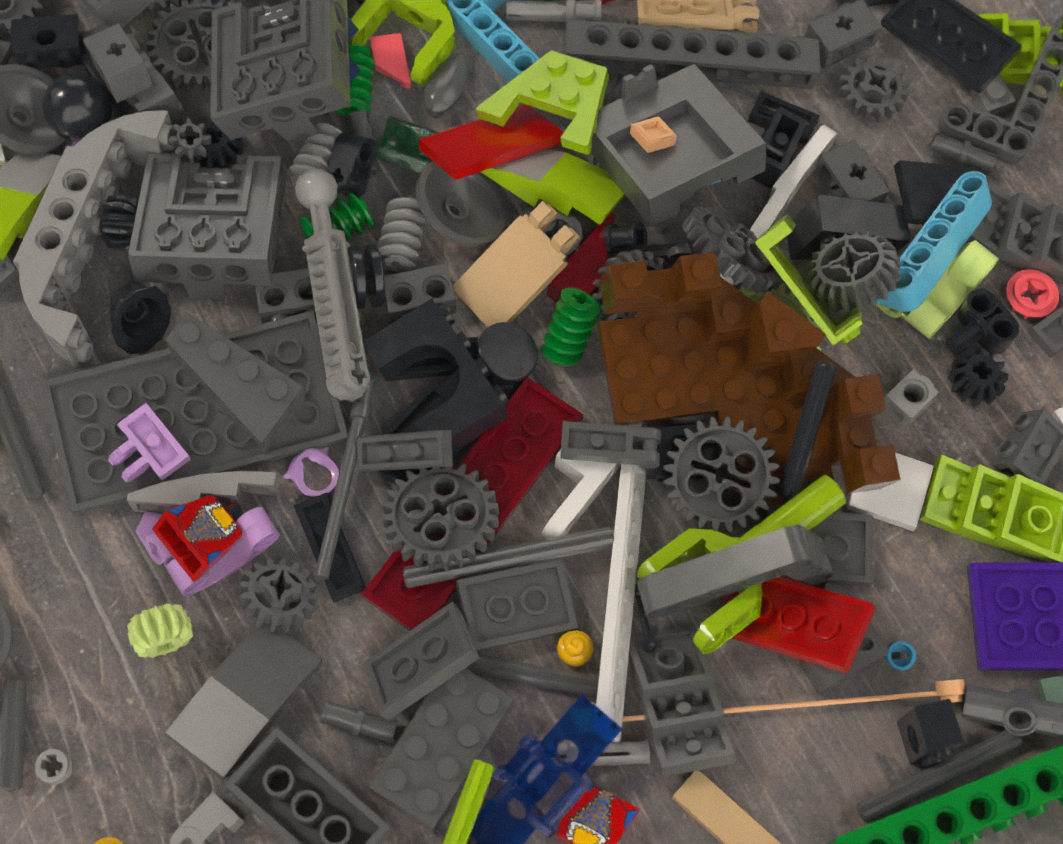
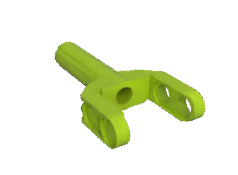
M366 0L350 19L359 30L350 39L348 45L364 46L393 10L396 16L432 35L415 57V64L410 76L412 81L425 86L431 74L447 60L456 48L455 30L451 14L447 8L448 0Z
M823 475L741 537H730L709 529H687L643 562L636 572V577L640 579L701 557L706 553L709 554L783 527L801 525L810 531L846 504L845 495L832 478ZM762 583L737 591L739 593L738 596L701 623L699 630L693 638V643L703 654L715 651L760 617Z

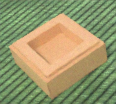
M659 116L631 124L630 134L647 153L675 145L677 135Z

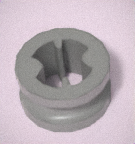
M48 749L42 752L35 763V772L38 778L52 785L62 784L67 781L73 771L71 757L57 749ZM56 757L57 762L62 763V769L60 772L56 770V776L51 777V772L45 770L47 762L53 763L52 758Z

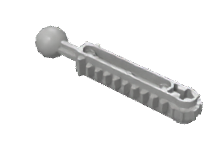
M312 168L304 171L295 184V195L299 203L310 210L314 235L304 241L305 245L302 247V251L306 252L327 378V389L335 398L341 401L350 400L352 402L362 397L365 390L369 388L370 374L367 369L347 252L350 243L346 242L344 231L332 229L329 207L337 198L338 189L333 175L324 169Z

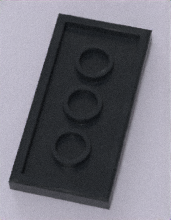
M900 0L881 19L883 28L978 94L988 86L1022 49V45L956 0Z

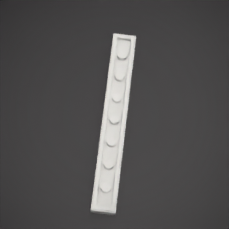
M621 464L593 730V733L606 742H619L621 740L647 472L645 468L631 464Z

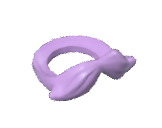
M329 447L308 448L291 460L288 471L283 475V478L291 479L301 493L313 498L326 492L329 495L336 488L340 471L334 461L328 456ZM304 457H308L312 462H317L331 472L332 480L326 489L314 491L305 485L301 461Z

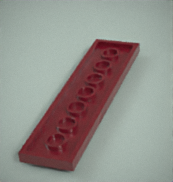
M528 377L505 405L509 417L484 432L456 469L457 471L462 464H465L467 475L477 470L479 472V482L487 479L489 481L488 491H495L496 502L494 503L499 505V514L496 515L499 520V527L493 529L495 537L561 449L563 421L581 422L584 415ZM446 490L440 492L438 495L447 496L452 492ZM469 515L462 516L459 518L460 521H469L473 519V517ZM433 535L429 538V540L439 541L443 539L444 536ZM485 540V541L487 542V548H488V546L490 545V543H491L492 541ZM401 549L391 554L362 592L361 596L378 610L408 631H411L440 611L456 591V581L465 577L409 588L404 581L403 568L415 565L414 556L406 561L402 560Z

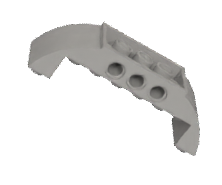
M144 111L122 116L88 133L75 146H66L13 260L19 272V283L24 301L51 349L72 369L83 367L84 363L90 361L93 354V343L79 316L68 312V301L72 292L75 293L80 286L82 269L85 263L88 264L92 259L97 236L103 233L100 229L103 205L106 203L108 196L119 194V186L122 180L129 176L131 163L146 166L148 153L175 154L178 146L169 145V137L176 135L168 111Z

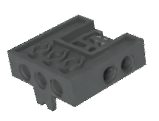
M291 0L269 8H264L260 5L247 9L241 2L212 11L211 120L230 140L268 129H274L287 141L297 139L296 135L300 133L307 135L317 133V126L311 117L350 106L347 0Z
M650 64L644 67L638 76L629 74L623 77L621 98L599 108L597 128L591 140V153L651 227L680 213V203L694 197L695 191L719 179L725 182L732 178L736 184H739L765 171L766 142L695 64L658 81L655 68ZM659 116L677 135L674 146L647 153L630 134L631 124Z
M148 153L128 252V259L135 282L183 283L190 300L199 301L202 297H210L214 301H224L225 284L272 286L285 190L281 156H248L247 165L233 164L232 169L201 168L200 163H183L182 156L176 158L175 154Z

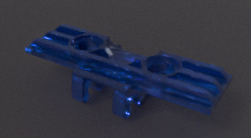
M582 693L542 741L534 734L527 733L519 742L522 747L506 765L500 764L493 772L492 776L498 781L501 779L505 784L477 815L470 835L481 844H524L536 829L551 838L556 832L555 826L586 791L591 792L596 786L594 781L585 772L622 731V728ZM564 740H570L578 747V757L573 762L562 760L558 754V747ZM566 772L575 781L550 810L543 815L544 812L538 808L537 804ZM513 798L523 804L525 818L519 819L511 814L509 804Z

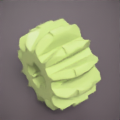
M167 603L159 607L155 605L149 610H143L141 614L134 615L131 618V622L127 625L130 645H133L134 651L140 657L149 656L154 658L158 655L165 656L169 652H177L179 647L186 646L193 637L190 617L187 616L182 605L177 604L171 605Z

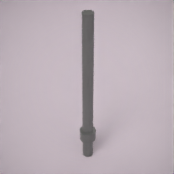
M371 379L369 381V388L365 390L363 396L352 404L349 416L352 423L314 577L318 579L328 580L358 458L357 437L363 436L365 425L370 422L373 407L370 404L376 382Z

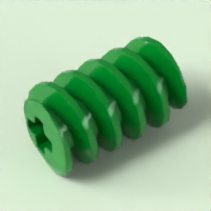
M349 45V57L361 71L350 83V106L335 110L340 115L349 116L350 113L357 110H365L369 114L371 113V106L369 104L372 102L371 92L373 91L372 81L374 80L373 70L375 69V61L370 58L371 51L365 46Z
M349 193L346 195V203L341 199H337L334 201L335 210L331 206L329 207L332 229L344 231L345 238L348 241L352 240L350 230L353 228L360 235L363 234V223H366L371 229L375 228L371 212L360 195L357 197L355 194ZM304 216L299 219V226L306 240L314 235L312 218L310 221Z
M568 287L561 291L560 297L562 299L557 301V310L552 314L553 321L548 325L549 332L544 335L545 344L540 347L545 358L563 366L577 364L582 359L583 351L587 347V340L591 337L592 329L596 324V318L600 314V305L593 296L583 290Z

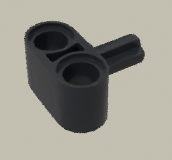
M983 288L975 289L968 294L958 311V319L964 327L947 338L946 343L949 351L957 355L976 342L988 353L995 351V354H1001L1008 349L1017 337L1019 324L990 291ZM972 306L978 307L982 312H977ZM994 330L1001 332L1005 338L998 336Z

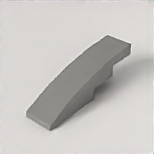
M233 471L200 474L165 481L128 493L127 502L134 512L147 511L163 514L170 508L207 496L215 497L222 506L235 504L241 507L243 494L278 497L279 481L276 472Z

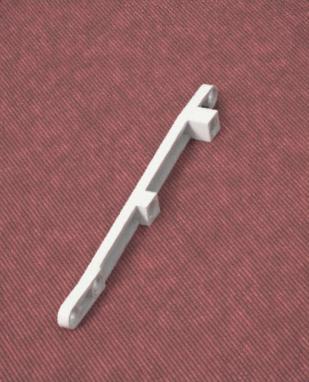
M826 125L821 126L774 184L768 203L750 229L757 238L778 222L798 189L817 167L821 155L827 153L838 136L837 132ZM720 274V277H722L732 286L736 287V284H734L731 277H729L728 275L727 277H723L722 274ZM648 422L622 426L646 427ZM560 450L556 455L555 468L578 485L548 521L541 535L546 539L567 535L614 476L621 464L560 459Z

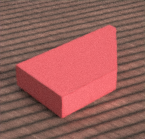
M401 33L370 37L375 70L384 76L388 75L400 82L401 86L405 89H410L411 82Z

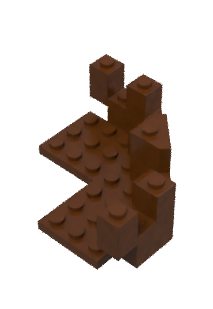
M715 252L680 256L670 269L647 271L645 260L609 265L599 280L605 315L629 312L630 318L603 321L597 325L614 425H629L712 413L716 415L718 426L723 425L726 417L730 418V424L733 428L743 420L744 432L747 433L755 427L757 430L753 438L756 441L765 437L768 439L762 447L763 451H775L767 460L768 463L779 464L778 469L770 472V476L778 478L779 483L768 486L776 496L774 498L764 497L763 500L768 506L782 507L792 499L779 493L785 466L815 365L818 361H825L834 364L837 367V371L800 492L823 475H827L834 480L831 466L836 465L842 466L847 494L879 490L901 480L894 444L877 447L872 417L886 410L880 375L855 377L816 347L819 346L826 334L770 292H767L755 303L719 276ZM738 456L735 459L734 465L738 472L749 474L753 471L754 465L749 457ZM727 475L728 480L744 488L751 487L749 482ZM729 488L732 507H736L741 500L740 494L735 489ZM756 508V509H755L756 512H758V511H765V510H761V509H759V508Z

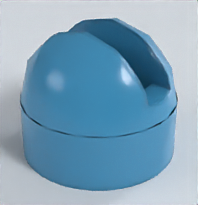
M895 641L888 645L889 653L885 656V660L891 668L907 670L914 665L916 651L911 644L905 641ZM891 652H907V659H892Z

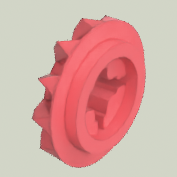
M1027 269L1015 273L1005 287V301L1011 304L1012 312H1019L1024 316V319L1033 317L1039 320L1046 315H1050L1059 302V291L1055 282L1048 275L1038 270ZM1028 289H1030L1032 294L1039 295L1034 302H1032L1030 297L1025 298L1023 296Z

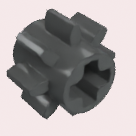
M187 118L186 124L181 127L177 124L173 125L177 136L169 137V145L178 146L175 151L176 158H180L183 155L189 158L190 163H193L194 157L199 154L203 157L207 156V151L203 145L211 144V136L202 135L205 131L204 123L197 126L191 123L190 118ZM188 136L193 137V145H187Z

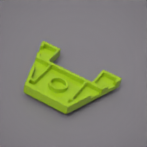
M551 50L476 108L477 116L479 119L504 126L517 106L523 103L572 119V122L560 137L562 147L589 155L592 149V136L597 128L599 108L602 107L609 78L608 69Z

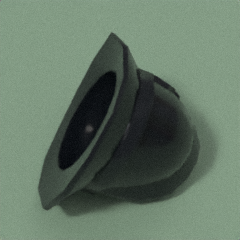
M139 282L124 285L115 291L111 298L110 321L112 323L111 332L116 345L132 355L150 350L163 338L170 323L171 314L168 298L164 292L156 286L146 287Z

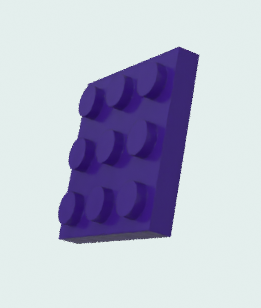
M970 562L967 566L977 671H1063V563Z

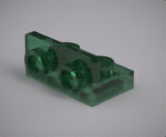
M390 116L386 120L383 135L376 140L378 146L377 159L421 174L433 161L419 149V139L440 132Z

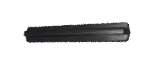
M818 361L815 365L779 487V493L785 497L794 498L801 491L837 371V367L832 363Z

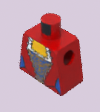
M207 496L166 510L152 530L191 580L196 582L224 557L242 537V530L238 527L236 521L243 515V511L235 504L224 509L215 497Z
M576 775L570 788L555 839L563 844H617L636 818L640 808Z

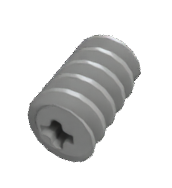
M327 123L316 124L317 133L308 136L306 144L299 151L300 154L295 157L293 165L287 170V177L294 187L299 176L308 169L320 168L327 171L333 153L334 142L338 135L343 133L341 130Z
M404 197L395 198L389 201L386 206V215L383 219L384 226L381 228L382 237L378 241V248L383 267L392 272L402 273L416 270V265L413 262L418 260L419 254L415 250L421 248L419 238L424 235V230L421 227L426 224V218L423 216L417 200Z

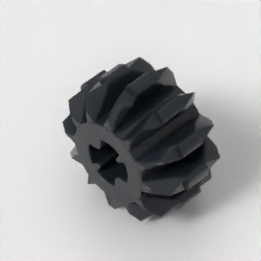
M204 116L205 131L202 135L211 136V144L203 145L207 151V156L203 157L199 154L194 157L195 163H200L201 168L207 166V168L220 166L223 169L227 168V163L236 164L237 155H241L243 151L242 137L230 140L214 122H209ZM192 136L187 137L188 145L194 144Z
M132 194L108 196L106 203L103 205L102 225L100 227L103 232L102 239L108 248L118 251L129 250L139 197Z
M982 347L977 348L974 353L967 349L962 352L960 357L953 360L951 363L952 370L949 372L947 380L954 383L951 387V392L962 393L961 402L971 398L974 407L979 406L982 401L988 405L996 399V396H1001L1004 392V384L1008 380L1009 374L1001 371L1005 366V361L996 362L994 360L995 351L990 352L987 356L984 355Z

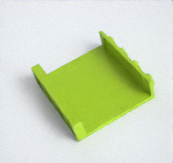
M787 214L762 233L755 241V244L819 328L826 334L832 345L839 341L845 345L861 333L859 330V326L863 324L861 311L855 308L849 314L845 313L837 320H834L827 309L813 297L808 284L777 245L779 241L793 232L796 226L795 222Z

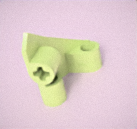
M976 240L968 242L962 247L924 302L917 309L903 312L876 304V306L890 317H902L926 338L930 339L962 305L968 294L976 289L998 262L999 258Z

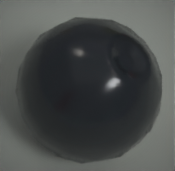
M77 72L66 73L55 78L50 83L42 99V110L50 129L60 137L75 142L80 141L88 133L110 121L112 104L105 87L98 80L87 74Z

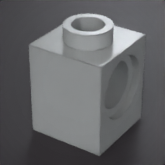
M913 369L885 396L886 410L882 412L904 431L931 405L939 392L934 388L930 379L924 375H919ZM904 394L913 395L917 402H910Z

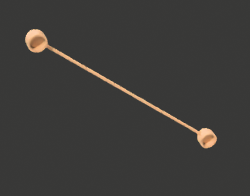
M964 679L934 682L935 691L732 707L723 708V711L726 714L940 696V701L950 698L951 703L963 702L962 694H966ZM596 709L573 711L574 724L578 726L579 733L593 732ZM644 715L623 716L622 722L645 719Z

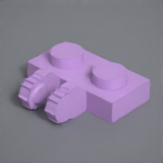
M147 403L117 424L129 440L114 450L108 459L112 466H117L132 456L136 449L141 454V458L122 472L121 477L125 482L133 481L142 475L149 466L163 481L191 460L186 451Z

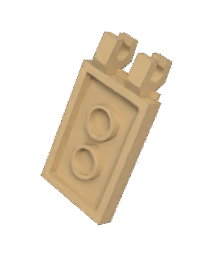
M636 0L638 24H649L659 27L679 26L684 29L697 30L706 28L712 30L737 29L748 34L757 33V21L745 23L743 20L759 19L758 7L741 6L743 3L756 4V0Z
M544 201L530 213V216L527 214L524 216L520 215L453 285L457 295L486 327L499 322L512 323L568 265L564 260L567 257L565 254L581 238L573 228L564 225L551 240L543 231L559 214L550 204H546Z

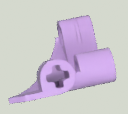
M257 507L243 513L236 521V524L242 530V537L198 581L193 582L152 530L162 514L145 511L136 529L138 537L153 561L158 565L163 564L184 597L193 595L237 571L261 554L280 537V533L264 508Z

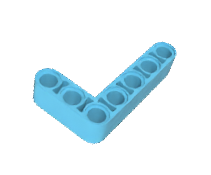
M448 0V10L451 14L454 28L508 83L523 72L519 70H526L540 59L493 12L507 2V0ZM532 107V108H534L536 111H539V112H542V113L547 112V111H544V110H541V109Z
M971 171L957 179L900 257V280L896 282V290L888 292L887 300L878 299L876 304L908 312L917 309L924 302L992 206L987 178L983 173Z

